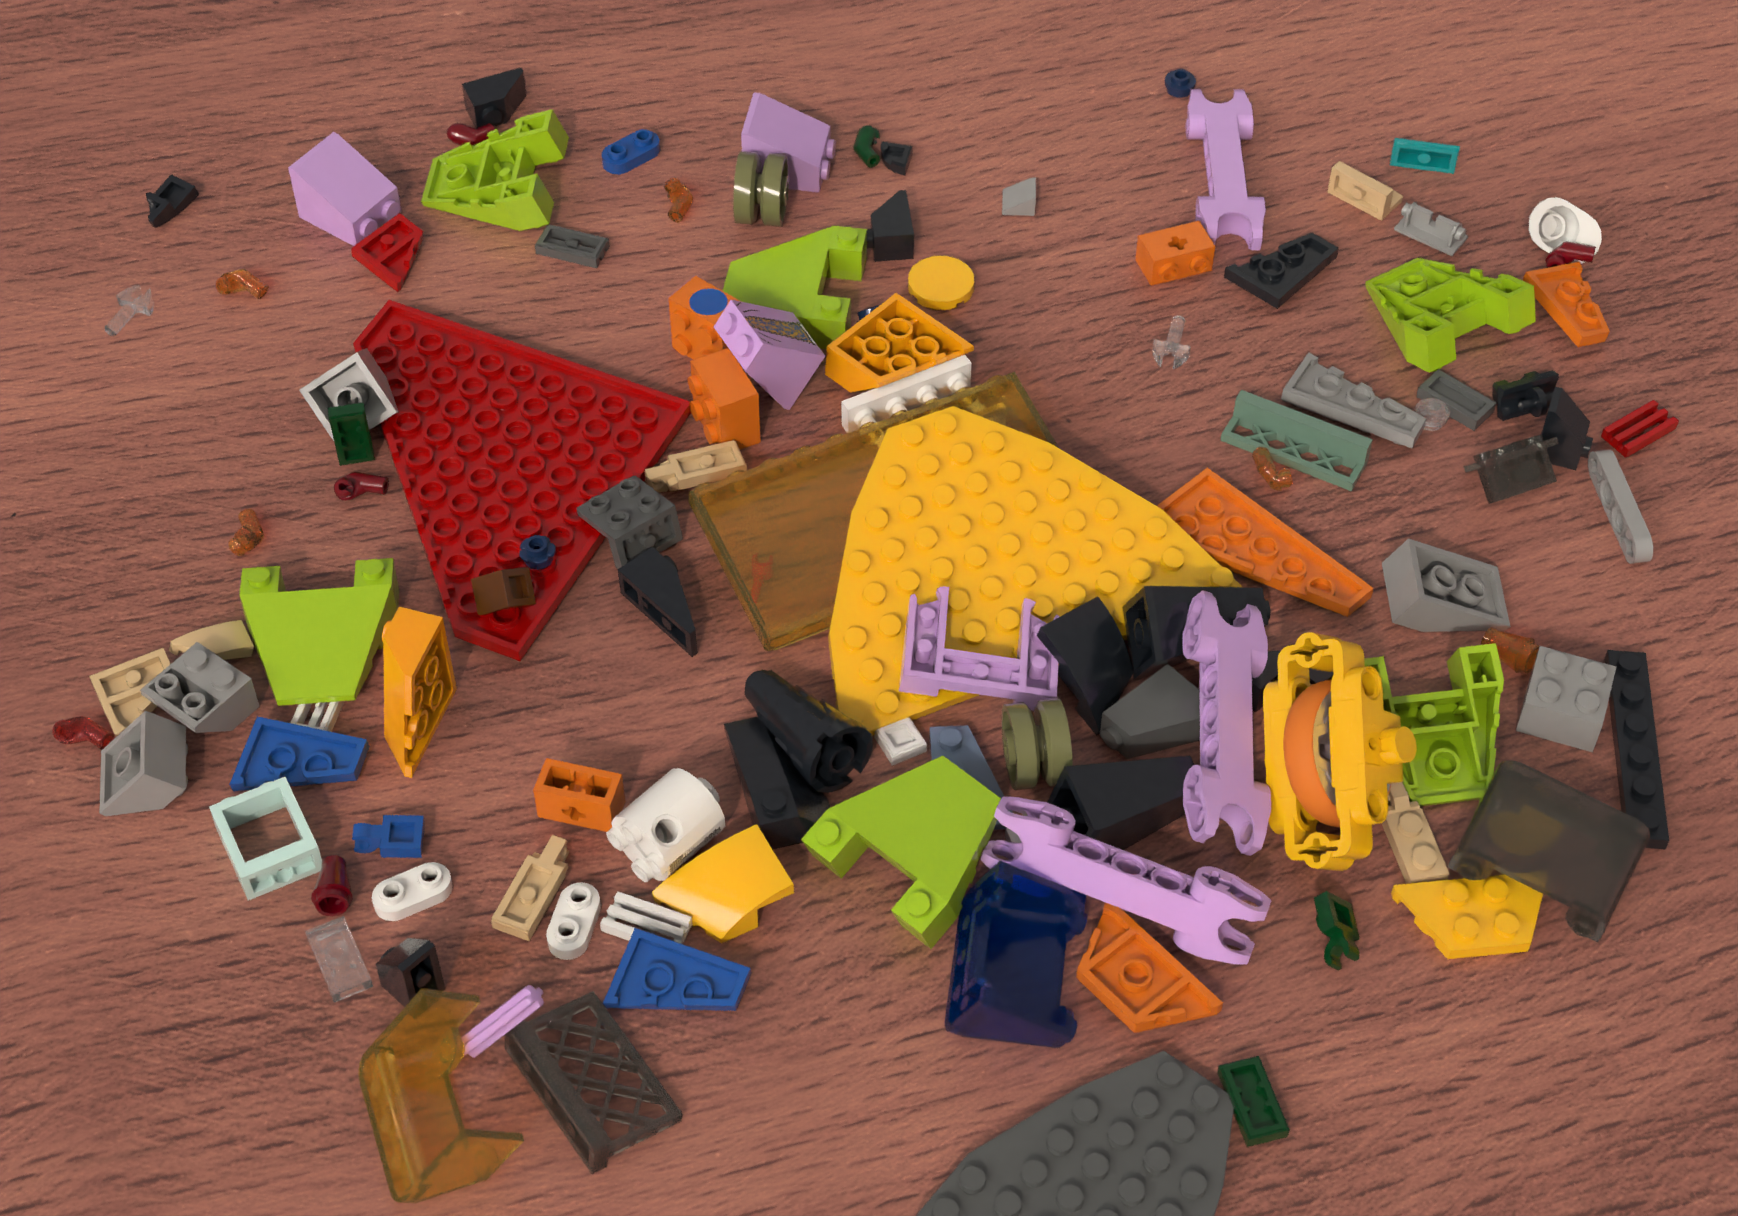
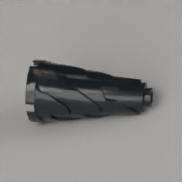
M772 670L756 671L747 678L744 695L756 710L759 720L776 737L775 741L789 756L793 766L816 791L829 793L847 786L853 782L847 775L854 768L861 774L870 759L873 748L872 735L866 730V727L860 722L848 718L825 700L821 699L819 701L798 685L793 686Z

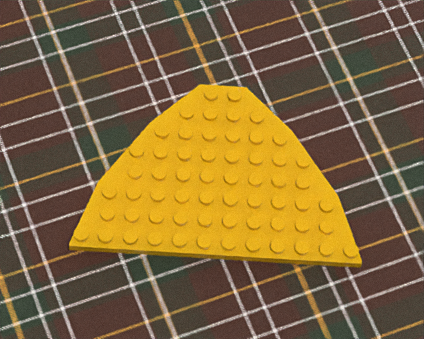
M952 406L887 429L851 512L828 635L832 677L836 693V709L848 718L860 722L873 736L877 729L908 717L911 720H915L979 696V694L939 689L937 697L899 692L910 595L912 594L916 595L917 603L921 605L938 600L936 596L937 588L949 587L944 648L1017 659L1024 598L1036 602L1031 614L1049 623L1053 621L1056 615L1062 616L1098 596L1113 617L1123 640H1127L1122 607L1144 586H1242L1234 579L1233 573L1228 568L1222 567L1163 509L1049 442Z

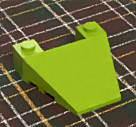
M553 109L523 116L514 120L515 127L502 133L495 129L487 133L489 139L474 146L469 141L433 158L421 200L423 206L517 231L548 225L554 201L538 174H534V170L537 165L555 163L564 159L569 140Z
M831 226L730 262L723 291L745 303L792 312L820 349H827L831 342L851 328V298L822 295L826 277L862 281L867 260V229Z
M1416 258L1365 282L1368 293L1406 361L1429 373L1440 370L1442 366L1455 361V339L1472 330L1488 324L1501 330L1503 333L1514 334L1536 322L1534 285L1511 275L1499 274L1497 279L1483 276V270L1472 268L1470 273L1455 271V265Z
M393 558L356 560L354 587L286 591L280 566L242 568L239 595L250 635H252L277 705L356 700L373 666L372 659L377 649H382L383 647L382 631L384 625L388 620L392 621L398 610L399 586Z
M1496 643L1459 647L1447 660L1453 690L1392 697L1384 656L1364 658L1365 667L1372 666L1380 674L1383 686L1384 710L1400 716L1401 727L1409 728L1416 739L1417 749L1415 758L1411 762L1403 763L1404 782L1402 783L1409 795V802L1417 801L1421 807L1487 799L1492 792L1496 757V731L1500 721V695L1503 692L1504 677Z
M942 755L828 808L801 840L814 858L841 879L866 849L870 847L914 881L891 911L903 928L932 949L958 918L964 894L969 883L972 884L976 874L975 868L982 850L986 848L996 825L997 819L994 817L1001 798Z

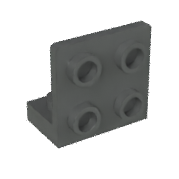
M637 476L622 480L618 485L600 495L592 497L589 501L577 507L578 516L608 539L617 569L650 547L655 548L660 553L683 540L675 505Z

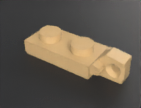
M732 440L668 455V460L661 463L660 466L645 469V483L658 493L666 492L668 489L669 491H677L747 474V465L736 441Z
M1402 782L1391 784L1388 795V815L1382 826L1406 884L1447 880L1449 871L1422 808H1420L1417 801L1409 802V795Z
M552 835L542 854L535 852L532 856L527 855L492 916L491 923L494 929L530 941L566 877L568 864L564 862L569 854L566 839Z

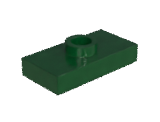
M364 402L327 408L339 465L375 460Z
M1255 1056L1219 1065L1217 1074L1224 1091L1230 1097L1234 1107L1233 1114L1246 1146L1250 1147L1288 1137L1290 1129L1260 1057Z

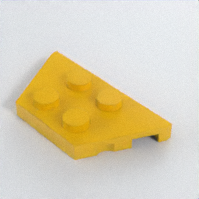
M1546 871L1398 884L1393 885L1391 896L1397 904L1402 902L1415 916L1414 923L1424 934L1429 935L1434 940L1435 946L1447 959L1528 952L1542 901L1547 873Z

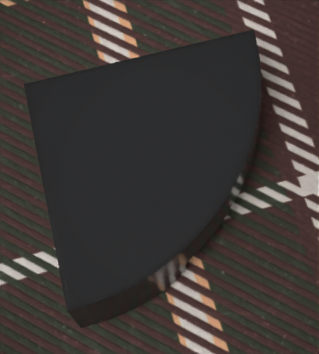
M881 142V159L883 164L889 170L905 176L913 155V146Z

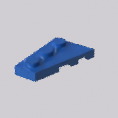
M257 716L229 785L233 791L255 789L263 783L275 781L282 777H286L290 786L357 781L370 745L367 739Z
M635 928L603 1001V1005L605 1008L737 1011L752 972L749 967Z

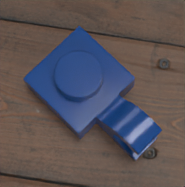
M383 815L382 825L354 824L352 839L355 840L354 852L371 853L380 848L381 857L422 858L425 828L424 816Z

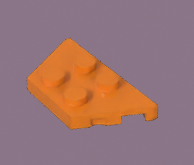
M1105 903L1097 928H1094L1089 940L1088 949L1083 954L1077 968L1076 978L1133 1033L1214 1016L1222 1011L1223 1002L1125 911Z

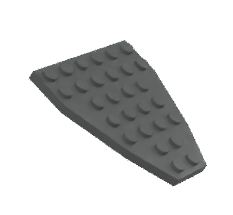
M1161 1051L1076 1088L968 1153L916 1216H1215L1224 1185L1234 1107L1226 1091L1167 1052Z

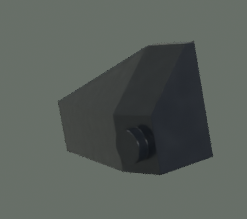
M758 717L724 724L753 826L758 825L773 850L803 843L801 839L823 813L830 808L828 798L823 792L816 791L807 783L793 766L789 756L775 741L776 737Z

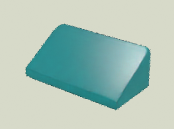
M1395 138L1391 150L1390 166L1454 174L1460 146Z

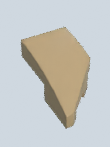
M242 620L215 624L182 635L171 641L169 650L172 654L178 656L180 653H185L198 642L223 660L251 657L254 645Z

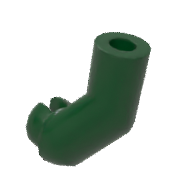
M865 125L858 130L853 150L867 167L872 168L880 161L879 155L871 147L877 144V141L874 139L880 138V132L871 125Z

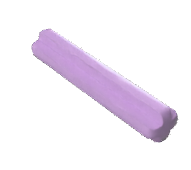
M531 985L521 989L461 1036L459 1039L462 1045L460 1052L463 1055L469 1054L473 1058L484 1052L543 1006L542 989L539 987L535 989Z

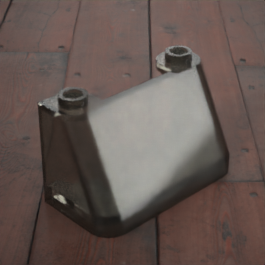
M1507 760L1501 762L1496 768L1447 867L1469 880L1487 879L1493 870H1496L1568 906L1565 919L1573 932L1598 942L1624 894L1651 834L1646 825L1638 819L1521 762Z

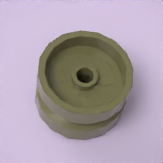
M740 151L734 177L733 212L735 223L753 225L757 220L760 208L761 220L765 226L782 227L789 194L787 155L769 153L764 161L762 171L761 158L758 153Z
M1059 698L1038 700L1033 715L1030 708L1024 702L1003 705L1001 716L1002 744L1012 788L1015 791L1035 788L1040 773L1049 786H1055L1064 767L1073 766L1069 725L1062 701Z

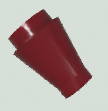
M330 855L322 860L321 870L311 895V900L316 910L322 915H341L348 909L353 900L346 871V861L337 855Z

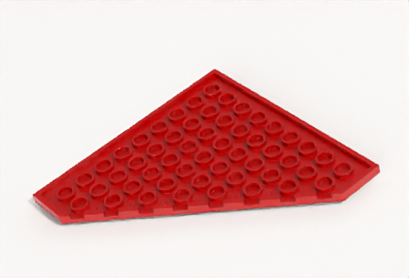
M388 300L354 341L353 346L355 353L365 348L368 349L386 376L398 408V412L381 422L380 426L454 637L521 661L606 538L578 516L577 507L632 476H637L642 481H645V469L656 465L691 414L690 401ZM534 535L548 537L556 547L552 563L543 569L529 568L536 604L522 608L504 609L487 615H479L471 579L503 569L527 568L528 566L519 556L521 543Z

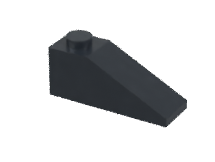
M650 547L618 569L620 592L693 657L698 653L696 630L679 579L677 566L669 556H663L655 548Z

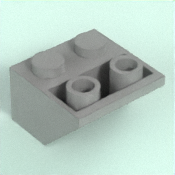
M198 642L140 690L145 698L195 733L233 731L260 707L252 679Z

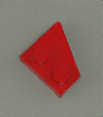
M399 213L351 248L352 257L396 292H399L423 242V231Z

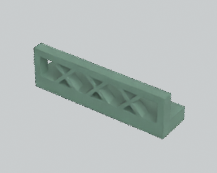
M1241 390L1235 400L1233 416L1222 432L1220 441L1352 491L1368 464L1373 439ZM1239 425L1252 430L1254 435L1244 437L1234 433ZM1278 440L1285 443L1286 448L1275 449L1270 447L1267 442ZM1309 452L1317 455L1319 460L1309 462L1302 459L1300 454ZM1343 465L1353 469L1348 477L1335 472L1333 467Z

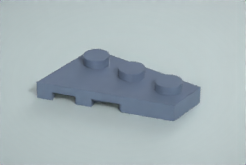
M968 725L930 727L931 761L943 755L1000 798L1004 797ZM997 820L994 830L1007 829V827L1000 824Z

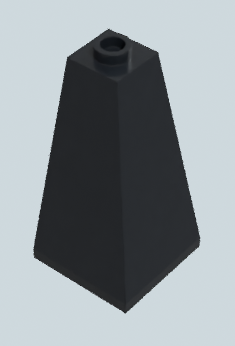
M1144 586L1122 607L1130 660L1134 672L1133 680H1141L1151 676L1167 664L1174 667L1191 660L1183 655V631L1192 598L1199 592L1204 590L1213 594L1217 600L1219 613L1228 624L1233 625L1237 612L1243 610L1247 604H1250L1259 609L1264 627H1266L1271 611L1268 600L1264 599L1263 588Z
M1189 755L1065 766L1047 803L1060 807L1074 816L1075 826L1073 831L1125 850L1185 815L1183 784L1188 770L1195 764Z

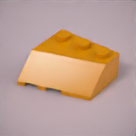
M895 293L827 346L825 375L850 393L874 389L974 351V346L907 299Z
M399 607L392 621L388 620L382 631L384 655V738L404 776L412 778L457 690L443 617Z

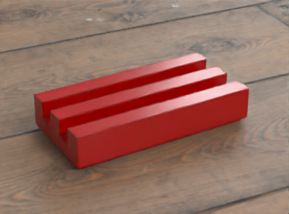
M1653 399L1603 428L1601 438L1627 458L1675 430L1679 420L1674 416L1669 419L1667 417L1669 412L1665 408L1658 410L1659 403ZM1657 422L1660 424L1654 427L1653 429L1649 430L1648 432L1642 434L1645 429L1656 424ZM1631 437H1637L1625 445L1623 444V442L1630 439Z

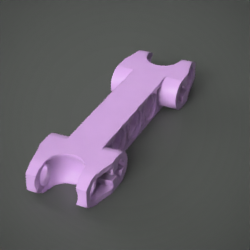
M1190 89L1185 125L1187 140H1203L1209 196H1197L1196 221H1200L1214 245L1216 239L1221 235L1234 234L1245 239L1250 250H1261L1263 220L1266 213L1264 197L1247 196L1240 140L1252 139V105L1243 89H1234L1233 99L1226 103L1211 102L1205 99L1202 90Z
M1202 590L1192 598L1183 631V655L1187 659L1199 662L1200 765H1193L1185 776L1183 807L1189 833L1193 841L1204 843L1208 838L1214 837L1219 825V818H1221L1232 828L1236 847L1240 853L1251 856L1262 849L1271 814V791L1269 786L1265 783L1254 781L1252 678L1259 677L1265 669L1268 658V639L1261 612L1256 606L1247 604L1243 610L1237 612L1233 625H1230L1220 615L1217 600L1213 594Z
M1019 797L1001 798L994 817L1000 824L1015 832L1022 842L988 841L982 853L981 861L989 869L1006 878L1014 885L1032 892L1049 893L1057 883L1175 929L1173 934L1174 943L1180 949L1203 959L1230 964H1248L1255 943L1247 935L1232 927L1228 920L1236 918L1252 922L1264 921L1272 900L1263 892L1243 881L1238 876L1215 867H1201L1196 871L1195 876L1192 877L1073 831L1075 826L1074 816L1068 811L1047 802ZM1008 810L1017 811L1024 816L1011 813ZM994 854L1004 856L1009 860L999 859ZM1242 900L1251 901L1252 903L1256 904L1258 907L1249 905V904H1247L1246 902H1244V901H1242ZM1225 944L1238 947L1242 951L1233 950L1227 947Z

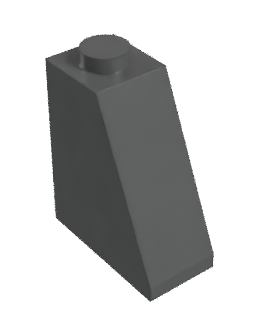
M1167 664L1102 713L1100 737L1110 749L1117 750L1126 759L1200 741V690Z

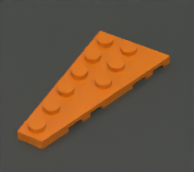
M1208 467L1157 505L1222 567H1226L1234 573L1346 617L1350 616L1372 598L1374 590L1372 586Z

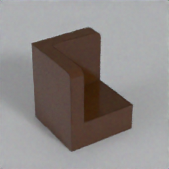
M529 567L503 569L471 579L479 615H487L504 609L522 608L536 604Z

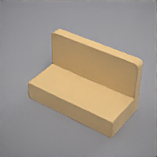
M1340 161L1332 167L1328 193L1382 221L1402 202V194Z

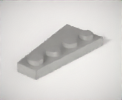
M1309 352L1283 389L1282 401L1411 449L1423 432L1427 418L1391 398L1382 400L1376 397L1373 388L1363 382L1355 385L1343 378L1345 372L1332 366L1327 369L1318 364V357Z

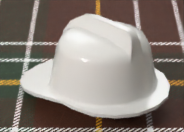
M1559 197L1547 198L1539 202L1529 216V233L1531 238L1544 251L1550 253L1563 242L1569 241L1595 246L1594 255L1598 252L1602 240L1601 230L1597 221L1570 202ZM1574 260L1572 262H1580V264L1584 263V261Z

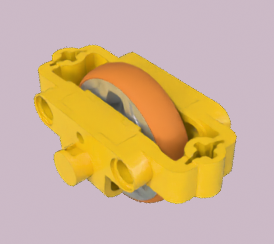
M1306 632L1297 639L1295 645L1286 646L1280 651L1278 655V681L1269 682L1263 691L1264 762L1266 784L1271 791V814L1268 822L1276 834H1284L1285 851L1291 860L1303 861L1311 868L1344 871L1352 866L1354 860L1366 858L1371 853L1373 847L1372 825L1381 824L1386 820L1391 784L1404 782L1403 763L1411 762L1415 758L1417 745L1413 732L1405 726L1401 727L1400 716L1384 710L1383 686L1380 674L1372 666L1365 667L1362 647L1357 643L1343 641L1337 637ZM1309 668L1333 672V677L1331 680L1310 685ZM1318 821L1328 826L1340 828V835L1316 832Z

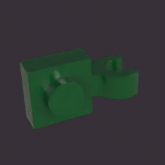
M1328 891L1314 897L1317 910V925L1321 932L1330 938L1324 951V960L1328 966L1340 970L1342 969L1340 962L1342 953L1353 961L1359 960L1360 956L1359 949L1355 944V941L1360 939L1352 904Z

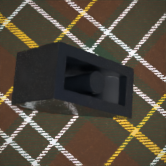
M522 67L462 84L465 109L476 129L489 123L493 127L507 123L527 96Z
M899 190L871 214L870 228L867 229V249L872 248L874 262L914 258V231L906 190Z
M1555 386L1534 460L1576 470L1580 457L1588 458L1593 438L1587 436L1590 421L1563 388Z
M407 938L397 947L388 949L375 964L381 986L413 1016L445 990L436 947L430 940Z

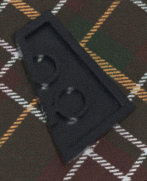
M1309 233L1280 245L1278 251L1266 256H1263L1261 253L1252 256L1247 264L1239 267L1236 264L1225 267L1224 278L1278 309L1337 258L1339 248L1314 233Z

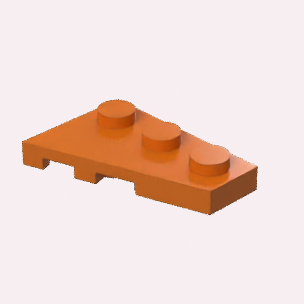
M1580 262L1526 272L1522 281L1534 285L1536 300L1577 347L1606 341L1610 331L1599 305L1591 300L1589 294L1592 289L1589 282L1583 281L1581 277L1583 268Z

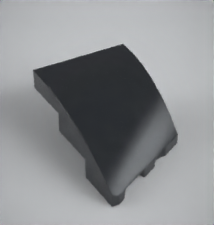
M1098 596L1040 627L1036 635L1059 662L1058 676L1079 700L1075 710L1096 736L1100 734L1102 713L1119 701L1134 673L1121 632Z

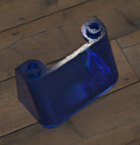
M999 861L966 893L958 916L945 1014L946 1031L966 1038L1060 1048L1064 1044L1069 1043L1076 1033L1077 1020L1074 1019L1072 1009L1063 1005L1060 1006L1066 944L1075 935H1080L1086 926V895L1003 861Z

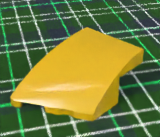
M756 824L716 844L682 866L652 891V898L659 905L664 903L679 913L691 916L693 926L703 928L707 935L722 944L758 928L757 909L793 894L794 884Z

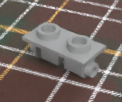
M1415 202L1412 204L1406 203L1401 211V215L1404 217L1394 227L1395 231L1450 256H1453L1468 239V235H1465L1466 229L1462 227V223L1455 222L1442 215H1439L1436 221L1432 220L1433 211L1419 206Z

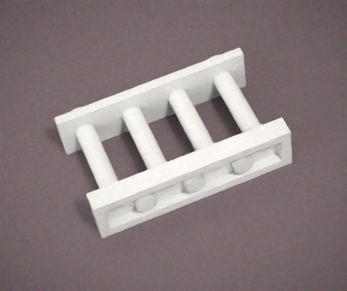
M964 354L882 387L841 401L842 427L847 434L864 429L879 449L885 433L878 425L879 422L895 417L900 424L914 420L909 411L926 405L931 413L946 409L939 399L957 393L971 413L1004 426L1006 407L1003 403L989 409L983 406L970 389L972 363Z

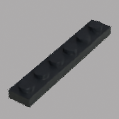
M1607 650L1604 659L1605 664L1616 666L1609 697L1625 847L1666 850L1669 843V833L1646 653Z

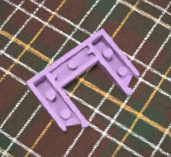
M949 587L937 588L936 596L938 600L918 605L915 594L910 595L899 692L937 697L939 689L1013 699V703L1024 702L1032 711H1034L1038 700L1057 698L1059 662L1036 636L1040 627L1048 624L1031 614L1036 602L1027 598L1023 600L1016 659L944 648Z

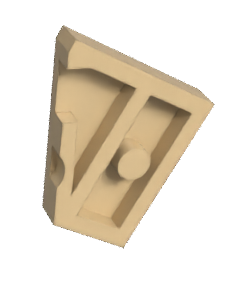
M164 648L89 676L115 738L144 711L152 712L157 707V705L145 698L140 690L170 665Z

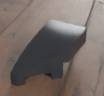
M170 174L154 194L151 192L146 193L150 209V215H148L150 224L157 228L176 217L199 195L196 187Z

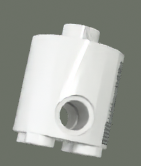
M673 768L615 816L611 822L612 828L607 831L606 835L609 842L617 850H623L626 856L633 862L631 868L639 879L644 882H648L652 878L657 881H664L725 828V817L718 804L720 801L719 795L706 779L696 778L685 770Z

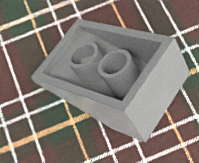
M1409 538L1382 562L1392 623L1421 632L1505 631L1511 627L1497 566Z

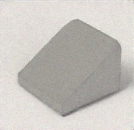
M1036 177L1026 179L1003 189L1002 215L1035 216Z

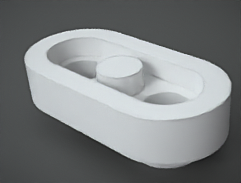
M428 862L380 882L372 892V902L376 914L387 921H398L445 901L453 889L450 872L447 867L440 863ZM429 878H435L433 881H425ZM393 893H398L395 897H387Z
M579 882L567 886L561 892L546 933L548 948L555 957L563 960L575 959L581 956L588 948L601 911L600 896L594 886ZM578 898H585V900L581 902L574 901ZM565 931L573 932L569 936L561 935Z

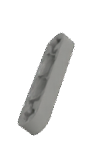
M1611 449L1590 452L1588 458L1590 478L1625 559L1630 564L1650 562L1653 557V541L1614 452Z

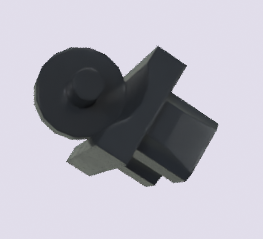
M1554 370L1541 374L1533 371L1524 374L1517 381L1510 383L1506 380L1495 382L1493 384V400L1497 403V417L1505 421L1529 413L1536 418L1546 415L1556 383L1559 380V374Z

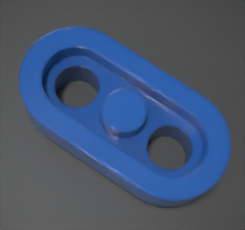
M640 129L608 145L601 154L603 168L611 174H624L652 160L660 153L658 135L652 131Z

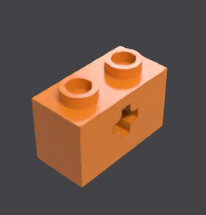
M1195 221L1138 235L1135 260L1149 284L1153 286L1212 271L1215 245L1200 221Z
M549 758L545 759L533 788L538 817L605 832L612 828V820L623 810L626 802L622 774Z

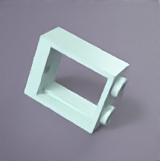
M286 777L263 783L255 789L237 796L225 798L221 802L209 806L217 832L248 901L320 872L322 858L318 845ZM286 807L301 840L245 862L230 829Z

